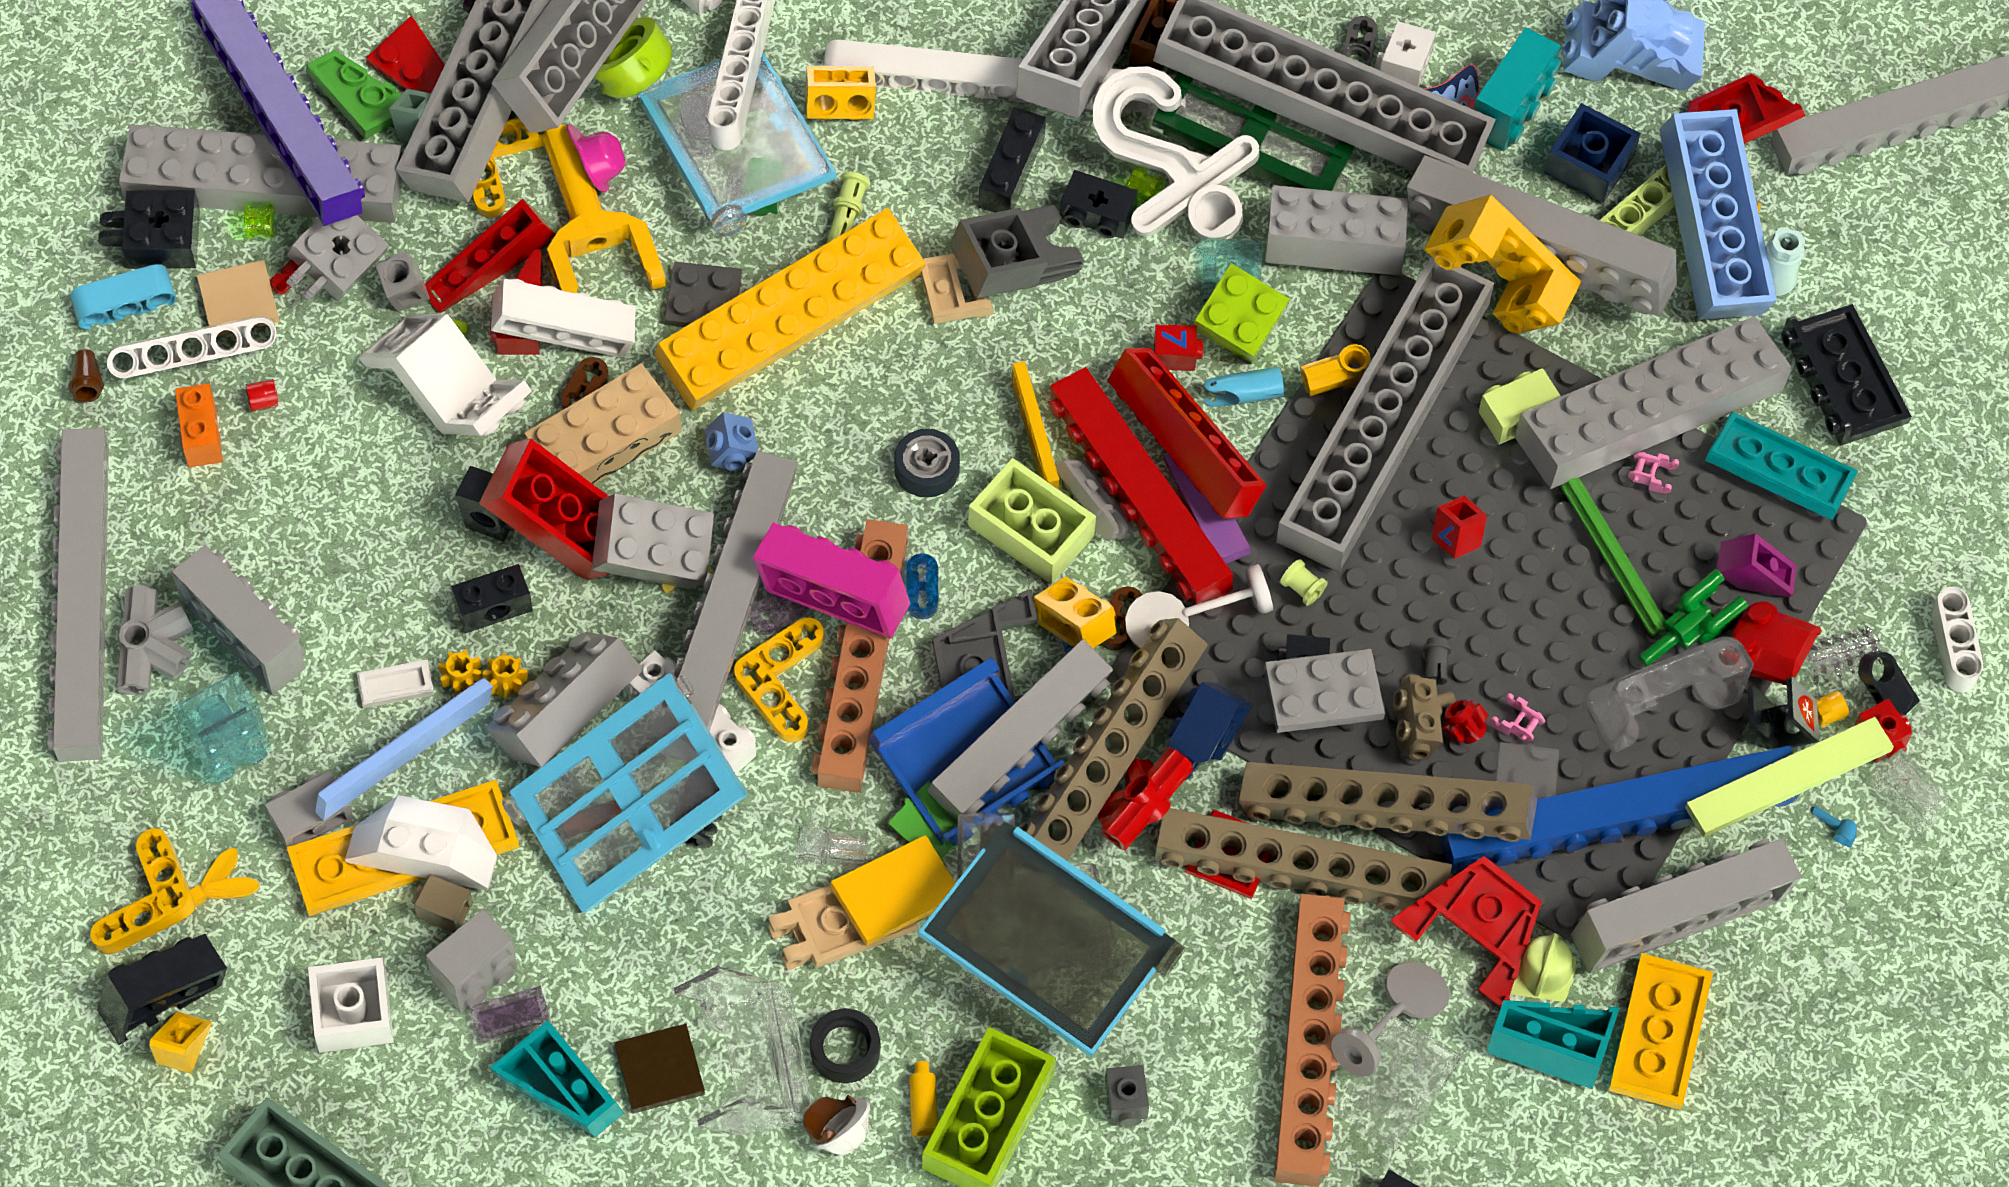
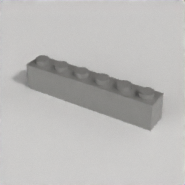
M1082 639L931 783L927 792L956 822L965 814L971 818L985 805L982 798L990 790L996 794L1010 781L1007 774L1015 766L1022 770L1036 756L1032 750L1040 742L1047 746L1061 732L1057 726L1065 718L1072 722L1086 708L1082 702L1090 694L1096 699L1111 684L1107 678L1114 669Z

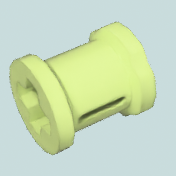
M1301 559L1295 561L1285 571L1280 580L1284 587L1290 586L1303 597L1302 602L1307 606L1313 604L1321 596L1328 584L1325 579H1318L1307 570L1305 563Z

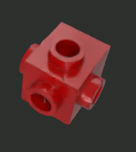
M1889 699L1858 714L1854 726L1876 717L1894 746L1891 752L1874 759L1875 763L1886 758L1890 761L1894 760L1906 752V746L1912 735L1911 725L1905 715L1898 713Z

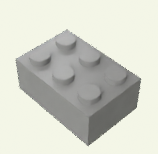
M614 493L599 502L592 570L692 589L705 583L708 573L714 513Z

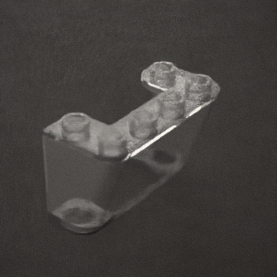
M1720 637L1596 687L1588 694L1586 704L1610 750L1614 754L1630 747L1636 742L1639 736V726L1634 716L1656 707V699L1692 685L1700 701L1710 709H1723L1740 702L1754 664L1744 646L1738 640L1732 637Z

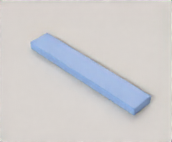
M485 678L480 679L318 792L315 813L323 821L477 714L489 704L493 686Z

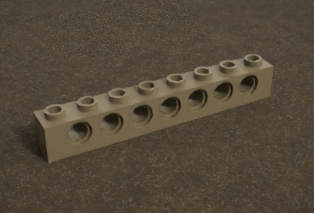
M1179 618L1159 620L1150 628L1148 640L1131 657L1129 661L1130 667L1125 675L1113 684L1110 690L1111 696L1105 705L1101 706L1094 713L1091 720L1093 722L1086 734L1079 737L1073 745V754L1067 763L1061 765L1055 772V781L1048 792L1042 794L1036 801L1034 806L1036 810L1029 821H1026L1019 827L1066 861H1068L1209 645ZM1162 652H1164L1166 657L1165 664H1163L1161 659ZM1144 680H1145L1146 683H1147V691H1146V693H1145L1144 690H1143V681H1144ZM1125 708L1127 709L1129 714L1127 722L1124 718ZM1106 737H1108L1110 741L1109 750H1107L1105 746ZM1088 765L1091 769L1090 779H1088L1086 774V769ZM1069 794L1072 797L1071 808H1069L1067 803V798ZM1050 823L1053 826L1052 837H1050L1048 833V827ZM1030 865V866H1031L1034 870H1036L1038 873H1040V874H1042V875H1045V874H1043L1042 872H1040L1038 869H1036L1035 867H1033L1032 865Z
M1246 762L1239 802L1244 814L1256 821L1280 819L1291 824L1317 822L1327 827H1338L1340 824L1354 825L1363 830H1373L1378 827L1390 828L1399 833H1409L1411 830L1427 831L1435 836H1444L1447 833L1463 834L1471 839H1480L1483 836L1499 837L1508 842H1516L1520 839L1531 840L1537 798L1533 785L1525 783ZM1287 792L1282 798H1274L1278 793ZM1323 795L1317 801H1309L1313 796ZM1350 798H1358L1352 804H1344ZM1385 801H1394L1390 806L1380 807ZM1421 804H1430L1427 808L1423 810H1416V808ZM1456 807H1466L1459 813L1451 812ZM1494 809H1501V810H1502V811H1501L1499 814H1497V815H1494V816H1489V815H1487L1490 811H1492V810H1494Z
M1170 808L1162 818L1154 859L1161 861L1163 865L1170 868L1194 865L1197 866V870L1202 874L1217 875L1221 873L1231 875L1234 879L1245 883L1254 882L1256 877L1260 879V882L1269 883L1271 887L1276 889L1288 890L1295 888L1305 890L1310 895L1337 896L1345 898L1344 902L1349 904L1373 903L1377 904V907L1381 910L1390 912L1407 908L1450 879L1452 864ZM1192 839L1199 840L1204 846L1194 849L1189 847L1186 842ZM1233 847L1238 850L1239 854L1229 856L1221 848ZM1268 852L1275 861L1264 863L1257 856ZM1297 861H1304L1308 863L1311 868L1308 870H1300L1296 868L1293 863ZM1339 868L1346 873V876L1341 878L1335 877L1329 870ZM1370 875L1377 876L1383 883L1373 885L1365 877ZM1412 883L1418 888V891L1408 892L1401 884Z

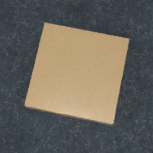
M265 260L197 275L209 326L260 315L269 317L274 324L280 322ZM257 323L251 329L266 326L267 324ZM223 330L217 335V337L232 334L233 332L229 330Z

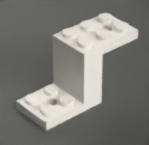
M408 314L358 357L367 368L392 369L442 434L487 436L499 427L500 423L498 420L506 413L512 414L525 404L524 398L532 392L524 380L496 379L448 314Z

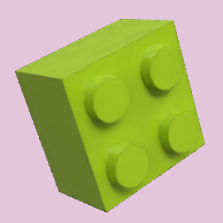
M1231 263L1196 317L1194 325H1197V332L1252 364L1286 311L1290 298Z

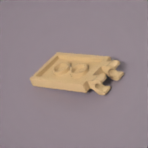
M830 885L788 900L787 907L789 911L769 917L770 925L767 926L773 940L789 934L791 931L794 933L798 944L790 945L782 950L784 956L781 959L787 971L799 967L809 960H812L815 968L822 967L916 931L918 927L917 922H914L866 946Z

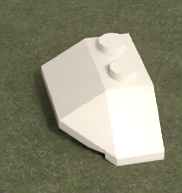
M398 795L354 827L345 861L346 863L426 879L432 874L456 885L488 891L497 861V854L470 809Z

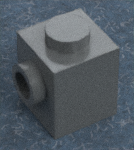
M1144 1066L1107 1068L1105 1086L1110 1122H1119L1121 1126H1135L1140 1124L1142 1119H1148L1149 1101Z

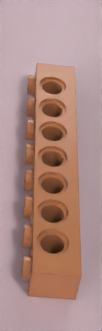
M866 519L864 532L858 531L855 549L862 552L867 558H883L894 564L899 569L902 577L908 545V525ZM848 622L846 625H840L838 630L837 646H842L840 657L834 656L832 661L831 677L836 678L834 689L827 688L824 709L830 711L828 721L821 720L818 741L823 742L821 753L815 752L812 774H818V787L861 793L870 747L868 740L873 731L890 638ZM863 651L868 655L863 658H857L852 654ZM850 683L862 685L857 690H851L846 686ZM844 715L856 717L851 722L842 721L840 718ZM838 747H846L850 750L846 754L834 752Z
M1310 894L1300 895L1274 1182L1319 1187L1321 1176L1329 1175L1330 1153H1324L1325 1140L1331 1141L1333 1131V1118H1327V1106H1334L1336 1083L1329 1082L1330 1070L1337 1071L1338 1062L1332 1052L1331 1043L1333 1036H1336L1341 1031L1342 1014L1335 1013L1336 1001L1343 1002L1345 980L1338 979L1339 967L1345 968L1348 946L1341 945L1342 933L1348 934L1350 924V912L1344 911L1345 898ZM1325 933L1331 939L1322 942L1318 941L1313 935ZM1316 966L1323 967L1327 970L1328 974L1318 976L1310 969ZM1313 1000L1320 1001L1324 1004L1325 1008L1314 1010L1307 1003ZM1316 1035L1321 1038L1322 1043L1310 1044L1304 1037ZM1306 1069H1312L1320 1077L1308 1079L1301 1072ZM1302 1104H1310L1317 1112L1314 1114H1304L1298 1107ZM1299 1139H1307L1312 1142L1314 1147L1304 1150L1299 1148L1295 1142Z

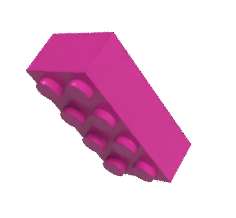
M773 522L753 556L767 592L890 639L911 604L899 569L894 564L886 560H880L879 562L872 560L859 550L853 548L848 550L835 546L829 539L821 536L817 538L808 536L792 525L784 527Z

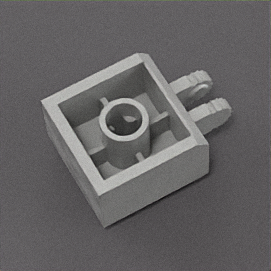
M357 215L323 226L318 218L291 246L287 254L300 267L289 277L286 283L292 288L298 285L304 276L308 274L316 282L305 290L302 296L304 300L309 302L324 288L332 297L340 301L384 256L389 244ZM333 248H339L341 252L337 254L333 251Z

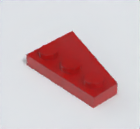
M412 15L366 57L368 65L403 91L410 89L432 94L445 66Z

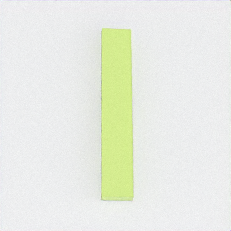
M1873 717L1689 801L1685 809L1704 838L1891 752L1894 746L1876 717Z

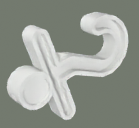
M1148 66L1128 67L1111 75L1099 88L1093 103V125L1102 146L1117 159L1164 173L1169 179V186L1133 212L1131 219L1134 231L1143 237L1152 236L1188 211L1189 224L1194 234L1201 240L1209 243H1223L1231 240L1239 232L1243 222L1242 204L1238 196L1224 185L1258 161L1259 145L1257 141L1251 136L1242 135L1209 157L1189 151L1185 147L1128 130L1121 121L1122 110L1128 102L1134 99L1145 98L1152 101L1161 110L1172 112L1181 104V89L1166 73Z

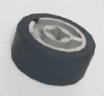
M918 429L908 433L897 445L894 452L895 477L899 485L910 494L918 497L939 496L951 489L960 474V451L955 441L946 433L935 429ZM930 460L932 462L930 466H927L923 461Z

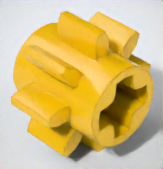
M467 649L454 654L449 651V658L446 663L438 664L439 672L443 675L440 678L441 686L445 688L451 685L455 696L460 691H464L472 686L475 681L483 679L482 671L478 670L481 667L480 658L475 657L471 659Z
M503 653L494 660L489 658L488 670L483 671V678L493 686L491 695L496 694L503 697L504 700L518 693L522 688V683L527 682L528 672L526 669H521V658L515 659L512 656L506 655V653Z

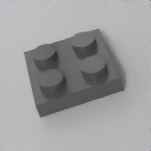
M674 261L664 319L665 325L686 327L737 297L740 292L742 269Z

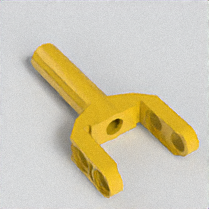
M563 124L558 128L547 130L542 136V141L570 217L569 222L558 230L547 248L548 266L556 288L570 293H577L579 286L568 256L573 258L619 245L626 239L630 240L633 251L637 250L651 290L666 287L663 268L646 222L624 212L603 210L594 184L584 168L580 153L573 143L566 125Z

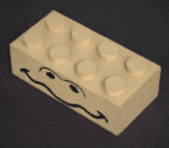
M641 363L526 431L524 436L525 440L533 439L592 484H596L681 433V416L671 400Z

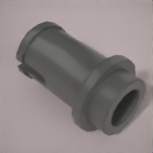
M1428 638L1427 644L1423 646V651L1426 653L1424 678H1435L1436 685L1447 683V659L1452 647L1448 645L1446 638Z

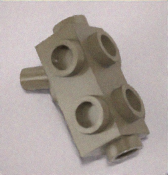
M1406 675L1401 678V686L1395 691L1393 696V714L1398 720L1396 730L1397 747L1401 751V756L1409 757L1412 760H1428L1443 743L1440 720L1442 708L1449 707L1456 702V698L1452 692L1437 695L1436 680L1421 678L1419 675Z

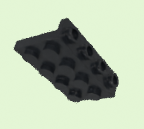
M1853 304L1798 321L1795 316L1786 319L1783 331L1781 332L1783 344L1787 350L1792 351L1800 377L1806 378L1811 388V398L1817 407L1820 406L1825 415L1827 430L1831 435H1835L1840 446L1910 422L1912 416Z

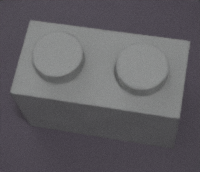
M331 771L323 775H313L306 779L303 785L290 792H280L270 802L265 804L268 817L285 847L317 838L354 819L350 804H347L324 821L315 813L318 792L336 781Z

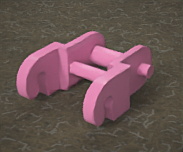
M1645 452L1635 453L1634 460L1637 461L1635 470L1628 473V477L1633 482L1649 485L1648 490L1669 494L1672 486L1665 484V487H1662V481L1655 479L1654 475L1659 466L1667 469H1677L1679 461L1673 459L1672 462H1669V456L1661 453L1658 454V457L1646 454ZM1644 464L1651 466L1650 474L1642 472Z
M1508 693L1505 700L1510 706L1520 711L1514 722L1511 721L1509 723L1503 720L1501 724L1498 722L1499 719L1493 716L1490 724L1507 736L1513 733L1520 737L1522 741L1532 742L1534 736L1531 734L1537 724L1543 725L1545 719L1540 712L1527 707V701L1520 697L1515 701L1513 699L1514 695ZM1523 717L1531 720L1525 729L1518 725Z

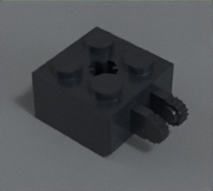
M195 190L126 191L125 211L104 212L100 214L99 221L103 227L123 229L100 231L98 235L99 244L109 247H122L126 265L130 269H140L150 265H163L167 269L196 268L200 208Z

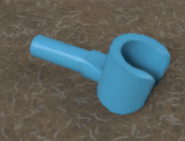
M1818 806L1813 809L1812 814L1837 830L1833 837L1836 842L1847 847L1853 845L1857 836L1855 822L1849 819H1842L1840 821Z

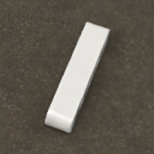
M260 315L121 344L110 351L107 358V367L114 376L128 378L264 349L275 341L276 327L269 317ZM257 323H265L270 327L271 334L267 340L257 341L251 336V328ZM223 330H229L236 335L237 341L231 348H222L216 341L217 335ZM189 337L197 338L202 344L201 352L195 356L187 355L182 349L183 341ZM153 345H161L166 348L168 357L161 363L152 362L148 357V349ZM120 352L130 354L133 358V366L128 370L117 369L113 363L114 356Z

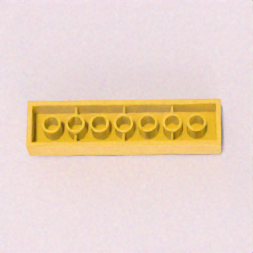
M886 208L660 341L654 356L686 404L693 411L920 276L926 263L890 209Z

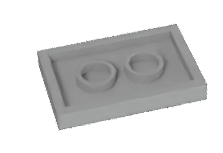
M1372 649L1265 662L1264 670L1277 733L1384 719L1385 711Z

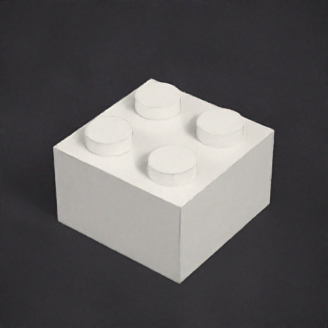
M383 957L308 967L314 1037L319 1053L394 1043L388 980Z

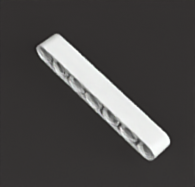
M775 0L736 1L708 114L711 142L719 150L734 149L742 140Z

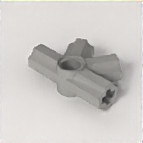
M133 585L131 588L125 589L123 624L119 631L121 648L117 690L119 693L127 695L150 693L152 668L175 680L182 675L192 657L189 650L173 642L194 631L184 609L177 602L156 613L157 590L146 585ZM136 637H145V640L140 644H130Z

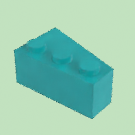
M1503 1000L1486 1053L1593 1089L1620 1007L1608 1006L1607 1010L1585 1009V1005L1573 1004L1572 1008L1550 1007V1003Z
M549 1020L544 1022L490 1067L498 1079L594 1137H597L624 1114L616 1101Z

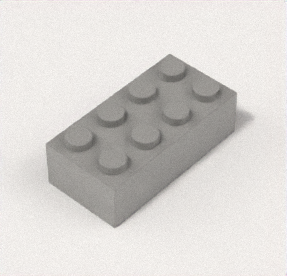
M1273 185L1265 262L1401 276L1406 248L1408 198Z
M204 545L172 570L180 600L273 695L306 669L303 660L305 652L299 644L301 636L290 622L287 621L283 624L276 617L278 615L276 609L266 598L260 600L253 593L255 591L253 586L243 575L237 577L230 570L232 567L223 554L220 552L214 554Z
M590 632L577 635L570 641V648L561 656L550 660L545 665L544 672L535 681L525 684L519 690V696L510 705H505L493 715L494 720L486 729L509 758L514 761L543 767L643 671L619 638Z

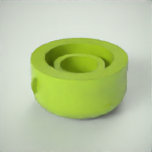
M640 17L634 19L611 54L597 71L594 79L600 82L602 94L618 99L632 97L653 86L664 75L672 60V46L653 18Z

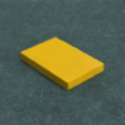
M924 835L832 880L830 887L863 942L868 946L932 914L956 883L928 837Z

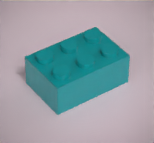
M1527 27L1524 28L1475 100V111L1496 119L1486 143L1504 152L1510 142L1516 144L1519 141L1525 128L1522 126L1526 119L1531 121L1534 119L1541 106V103L1538 101L1542 95L1548 97L1556 85L1557 79L1554 76L1561 65V60L1558 59L1561 45Z

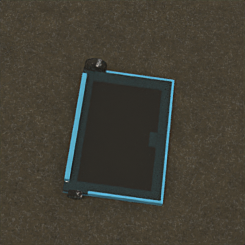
M1006 821L1001 826L993 822L981 839L986 845L918 931V936L1092 1058L1154 973L1157 972L1166 978L1182 957L1186 947L1166 934L1164 928L1018 826L1015 828Z

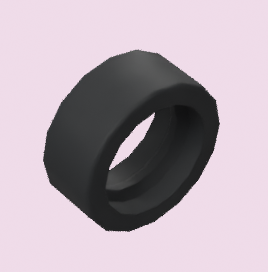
M847 1008L833 1010L822 1016L813 1027L810 1038V1054L813 1065L822 1076L832 1082L848 1084L860 1081L871 1074L879 1062L881 1040L878 1028L870 1017L862 1012ZM845 1026L861 1031L867 1042V1050L861 1060L853 1064L842 1065L836 1064L827 1058L823 1049L824 1039L835 1028Z

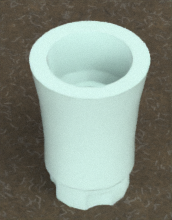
M1788 227L1775 231L1766 245L1776 296L1787 294L1796 286L1800 262L1804 255L1805 240L1803 235L1799 231L1791 230Z

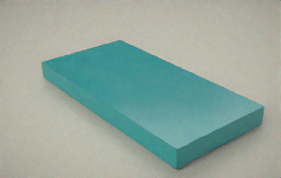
M1732 411L1705 461L1832 521L1858 470Z

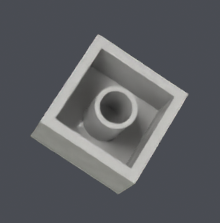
M484 909L426 955L432 983L460 1013L468 1006L473 1009L480 1005L487 996L486 992L495 984L503 985L508 982L515 974V968L517 967L511 937Z

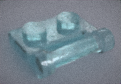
M1207 239L1200 242V255L1203 257V291L1199 294V305L1201 307L1205 305L1216 288V260L1219 255L1227 256L1226 270L1232 263L1261 281L1262 241Z

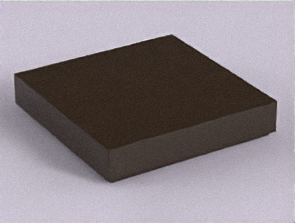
M686 1023L614 1042L633 1114L705 1095L704 1085Z

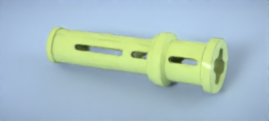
M851 171L842 173L840 193L832 204L835 215L826 244L852 229L854 219L861 215L863 195L871 184L866 176Z

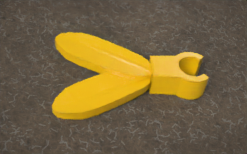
M230 848L222 852L210 867L201 886L198 884L190 889L194 898V909L207 901V898H241L259 890V882L252 878H228L238 861L236 848ZM176 894L172 899L174 904H178L179 898Z

